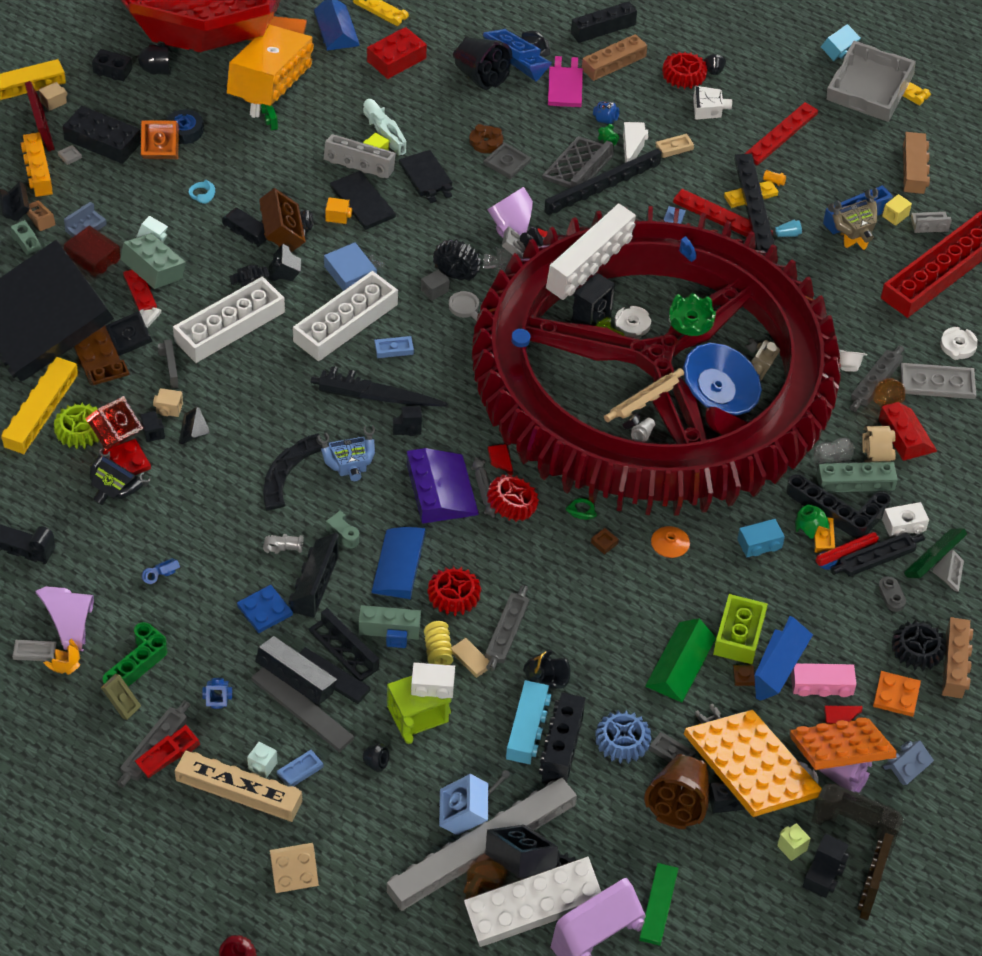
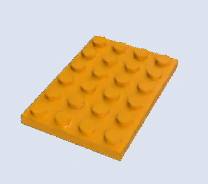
M754 710L685 728L684 736L752 817L822 796L823 789Z

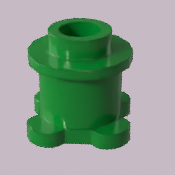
M612 124L601 127L598 130V140H603L604 143L606 141L612 142L613 146L617 144L619 135L613 131L614 126Z

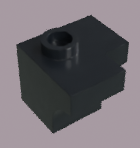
M282 244L273 254V261L269 265L270 276L268 277L271 281L278 279L293 281L301 272V258L293 255L289 250V246Z
M402 406V414L397 418H393V435H421V406Z

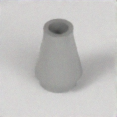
M646 418L634 426L631 431L632 439L637 442H646L655 426V421L652 418Z

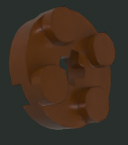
M478 124L470 133L469 143L480 153H492V151H495L503 144L502 130L498 127Z

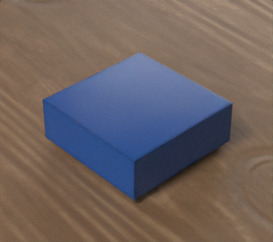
M387 629L386 646L406 648L407 631Z

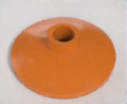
M666 526L659 528L653 533L651 544L658 554L664 557L675 558L682 556L688 551L690 540L683 530L677 527Z

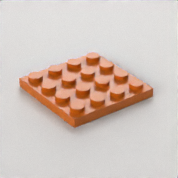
M862 717L849 722L841 720L837 721L836 724L820 723L814 727L800 726L797 729L790 730L792 741L815 770L896 758V749L869 718Z

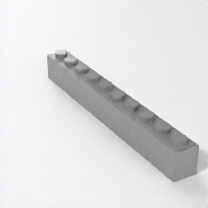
M562 777L556 781H550L545 788L532 792L525 800L517 801L510 809L505 812H499L493 819L478 825L470 833H464L455 842L447 843L440 851L426 856L422 862L417 865L412 864L400 875L392 876L387 882L388 895L398 908L403 911L490 858L485 854L488 829L524 824L534 831L574 807L577 799L576 793Z

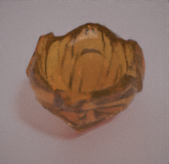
M893 378L879 381L873 391L874 402L881 407L896 402L902 403L905 400L904 384Z

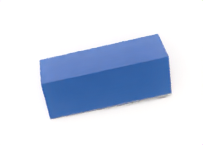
M324 0L314 9L323 43H325L327 50L359 46V41L345 4L338 0Z
M506 29L483 33L484 39L498 40L506 43L512 51L513 58L510 59V64L534 81L539 80L551 66L552 62L540 56V48Z
M789 616L783 631L774 630L754 675L756 699L760 701L779 694L813 636L794 617Z

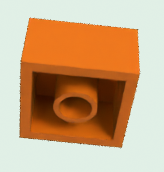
M141 121V156L143 159H178L179 125L177 121Z

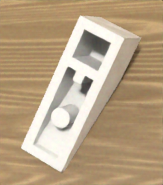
M624 122L625 163L637 158L644 147L645 140H648V130H645V123Z

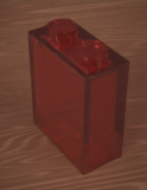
M90 225L63 244L64 250L70 259L94 277L104 273L109 266L116 264L121 258L120 246Z

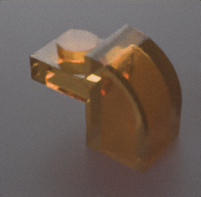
M483 860L473 864L467 871L468 882L464 888L466 899L478 896L482 888L492 891L502 887L507 877V870L499 863L490 860Z

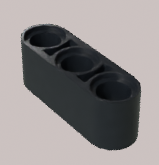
M234 208L222 218V223L225 227L228 226L237 235H242L248 242L256 244V247L267 241L264 235L263 223L241 209Z

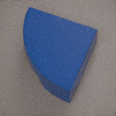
M685 236L681 239L679 251L692 262L696 259V252L690 240Z

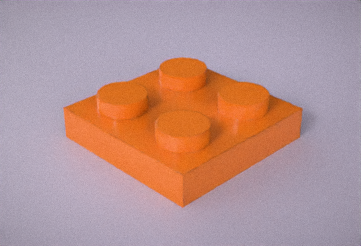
M881 671L873 707L913 717L921 681Z

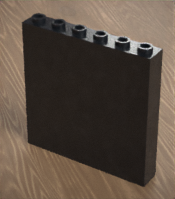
M57 240L0 277V353L2 355L0 360L5 366H10L7 369L13 378L18 377L21 382L114 319Z

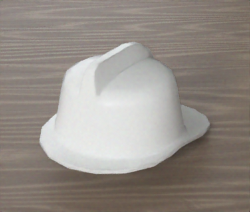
M839 350L841 370L858 371L863 356H867V354Z

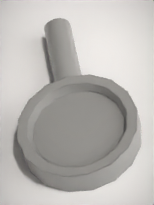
M467 291L454 293L449 299V310L451 313L462 318L471 316L477 321L479 314L477 313L479 309V299L477 296Z

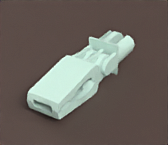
M367 99L363 105V113L369 119V125H375L378 134L389 140V147L398 156L405 154L406 140L396 122L385 115L384 107L380 108L374 100Z

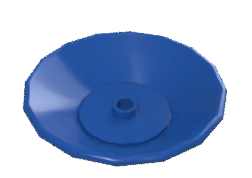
M706 343L696 346L687 354L683 366L685 382L693 396L709 409L710 407H717L731 415L737 416L750 412L758 404L762 392L760 377L752 363L739 351L723 344Z

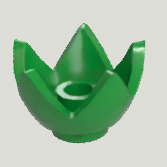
M806 505L801 508L796 516V533L802 529L810 539L814 538L818 526L830 528L825 512L816 506Z

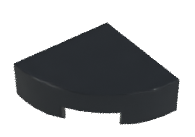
M633 413L622 424L625 430L634 427L640 422L639 415Z

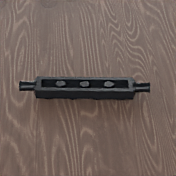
M904 533L848 554L839 559V565L830 568L831 573L835 575L845 572L850 577L915 552L916 543L924 541L925 537L922 533L913 537L908 533Z

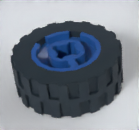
M181 109L174 111L166 118V121H177L179 125V144L194 143L204 133L202 117L193 110Z

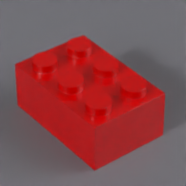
M407 27L367 47V62L387 79L423 61L427 57V44Z

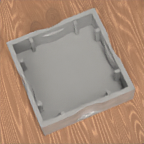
M853 41L844 57L842 66L837 70L827 88V100L889 122L914 76L916 61Z

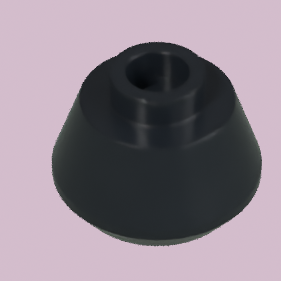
M708 55L704 59L707 71L711 75H718L719 72L723 71L726 64V59L721 55Z
M382 743L369 746L363 753V761L372 770L380 772L388 765L389 750Z

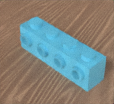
M525 680L507 746V760L531 764L532 757L537 756L539 745H536V741L541 740L543 728L540 725L541 722L545 723L547 711H545V706L550 705L552 694H548L549 685Z

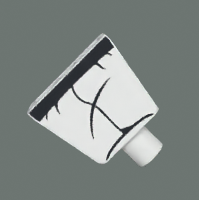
M695 86L693 96L695 119L719 118L722 116L723 109H732V99H723L720 89Z

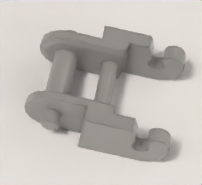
M713 703L710 704V709L714 713L713 716L706 718L702 714L699 715L700 712L698 710L695 711V715L701 724L709 722V720L714 718L715 720L721 718V713L717 707L714 708Z

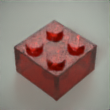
M124 396L97 409L86 418L106 451L130 439L144 429Z

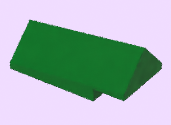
M700 618L679 622L645 687L681 703L684 701L716 640V637Z

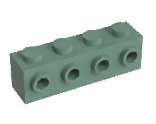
M894 462L824 463L818 465L816 474L818 486L827 492L893 491L898 480Z

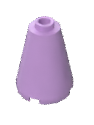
M872 762L820 769L819 771L848 793L856 795L855 791L859 793L869 778L870 773L866 771L868 766L872 767Z

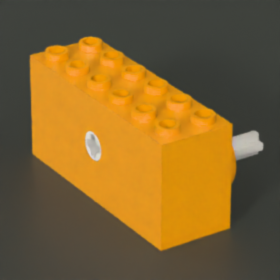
M269 25L263 36L256 37L229 62L227 94L241 97L251 103V117H260L261 104L271 106L275 101H278L279 97L311 67L312 59L310 57L314 48L312 43L313 37Z

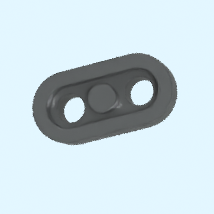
M883 577L879 581L878 589L887 608L895 612L903 610L906 598L898 581L893 577Z

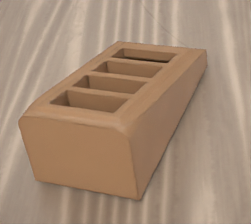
M40 201L29 204L30 209L27 215L39 231L55 226L54 215ZM36 206L39 207V209L34 210V211H32V209H31V208L35 209L34 207H36Z

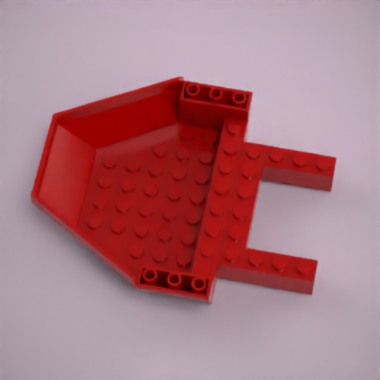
M120 0L152 42L158 43L161 41L165 45L193 49L196 52H203L263 36L280 3V0Z

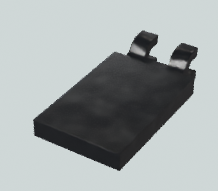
M431 150L399 159L400 166L420 197L426 196L430 203L437 202L435 195H437L438 191H442L445 198L452 197L450 192L453 190L452 181Z

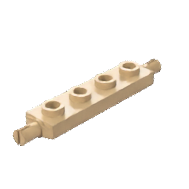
M679 368L675 372L665 375L610 410V413L604 415L605 421L610 422L614 418H627L631 416L632 411L645 407L646 402L656 400L662 392L672 390L674 388L673 385L679 382L678 378L684 375V371Z

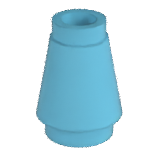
M794 219L775 227L777 237H798L799 234H802L800 221H795Z

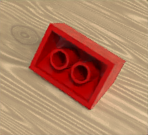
M900 402L881 407L878 420L882 426H889L891 430L895 431V441L892 443L903 461L937 452V449L911 408Z

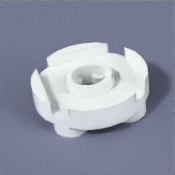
M630 306V309L624 310L622 308L616 313L615 329L620 334L639 339L650 330L651 318L645 309L638 306Z
M952 327L944 331L940 346L952 359H965L971 357L976 352L977 338L970 330L966 329V331L960 330V327Z

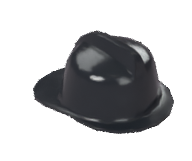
M531 30L522 33V39L541 49L540 56L551 55L549 42L547 39H544L540 32Z

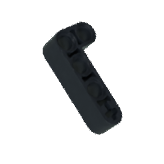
M0 524V551L4 550L8 554L18 557L19 555L24 556V559L34 562L40 561L44 565L48 562L56 547L54 535L50 529L39 526L33 535Z

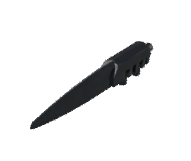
M335 366L331 367L329 374H326V371L323 370L320 378L312 376L310 382L319 385V391L356 399L366 398L421 406L445 407L448 405L444 401L409 390L374 383L366 379L361 381V377H357L355 380L356 372L354 370H349L347 378L343 377L341 373L336 376L338 368Z

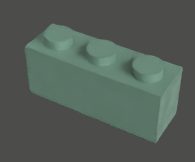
M361 605L359 635L386 637L387 629L407 631V639L419 640L421 610Z

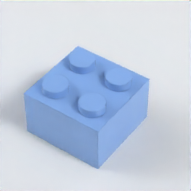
M469 774L440 789V827L459 835L488 821L487 782Z

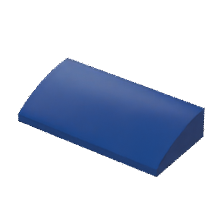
M399 527L386 530L372 593L411 599L425 539V528Z

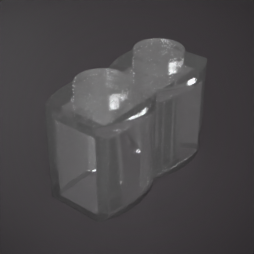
M839 438L832 443H821L814 449L812 462L816 469H818L819 464L850 463L855 447L849 438Z

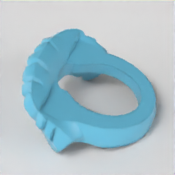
M208 180L195 183L189 188L190 197L200 203L206 204L210 202L215 195V187ZM197 188L208 190L206 194L193 195V191Z

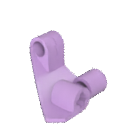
M523 187L487 209L497 224L496 230L502 238L504 230L508 226L519 235L527 232L533 201Z
M46 586L37 590L36 594L46 606L58 631L64 650H67V646L70 645L69 640L72 639L77 645L78 650L83 651L82 645L85 644V622L87 613H91L93 610L94 596L71 593L68 589Z

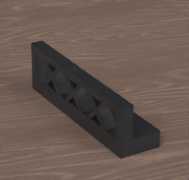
M328 608L321 612V621L310 627L309 632L359 681L362 682L379 670V658ZM324 625L329 630L328 635H321L316 630ZM330 639L339 640L342 643L341 648L332 647ZM343 652L352 653L355 656L354 661L345 660ZM356 665H364L369 670L360 675L356 671Z

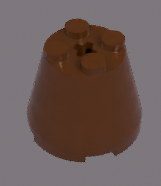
M678 754L649 783L644 801L646 807H649L653 814L657 816V821L678 829H686L687 826L700 824L703 821L708 810L709 773L707 764L702 760Z

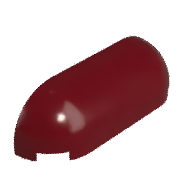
M710 407V409L707 408L706 421L709 427L721 435L733 432L748 424V422L717 407Z

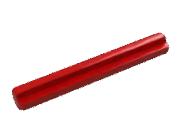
M871 532L817 555L815 561L819 566L826 565L843 556L877 543L879 536L875 532Z

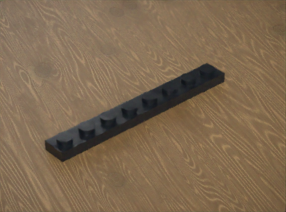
M657 148L546 199L545 213L547 215L558 213L567 206L571 207L580 200H586L593 194H599L606 188L614 187L619 182L627 181L632 176L642 174L652 167H657L661 162L662 152Z
M735 154L734 161L751 231L755 233L756 250L767 253L770 246L774 244L753 156L752 154Z

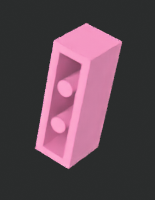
M796 664L791 672L793 694H799L800 696L820 695L822 697L829 695L848 697L854 695L856 688L854 665Z

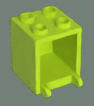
M412 676L387 684V707L402 738H404L407 744L413 742V734L449 722V714H451L449 707L451 698L441 699L431 696L419 697L411 695Z

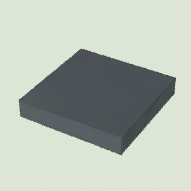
M504 142L483 161V164L511 180L531 162L532 158Z

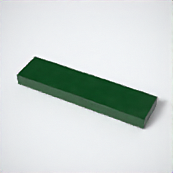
M965 528L950 529L904 571L905 576L908 578H921L967 535Z

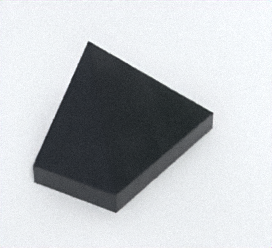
M198 407L184 414L179 444H185L209 434L207 423Z

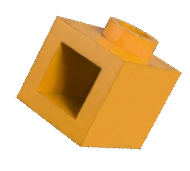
M328 198L325 210L326 221L347 224L348 218L352 216L349 200Z

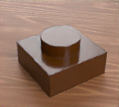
M606 528L591 538V544L604 555L618 545L619 539Z
M733 665L735 686H755L753 665Z

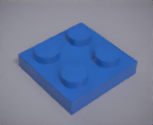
M272 585L237 602V607L258 634L293 615L292 610Z

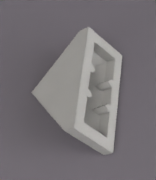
M950 550L933 568V573L950 588L958 592L964 560L954 550Z

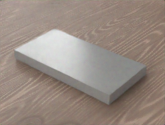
M901 363L900 365L902 394L976 399L974 368Z

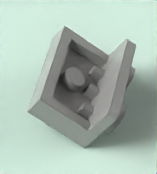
M946 212L911 213L910 217L914 233L949 232L952 221L951 217H947Z

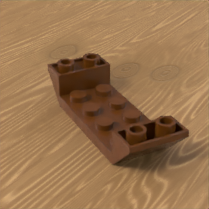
M105 325L74 346V350L90 385H97L129 375L124 360H120Z

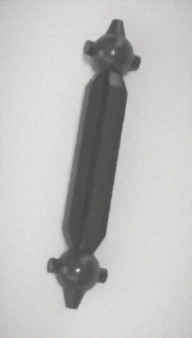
M475 457L471 469L476 470V480L483 504L486 506L484 514L494 518L495 509H491V504L487 502V491L490 484L486 470L483 469L486 462Z

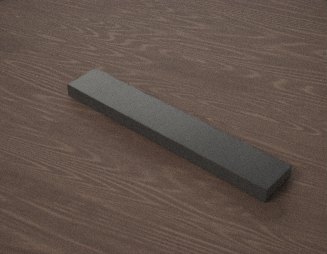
M261 668L251 677L257 686L339 753L354 740V736L308 698L265 668Z

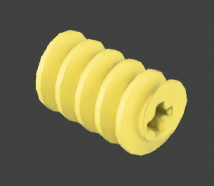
M434 621L429 623L424 629L427 659L430 664L450 665L453 663L449 626L446 622Z

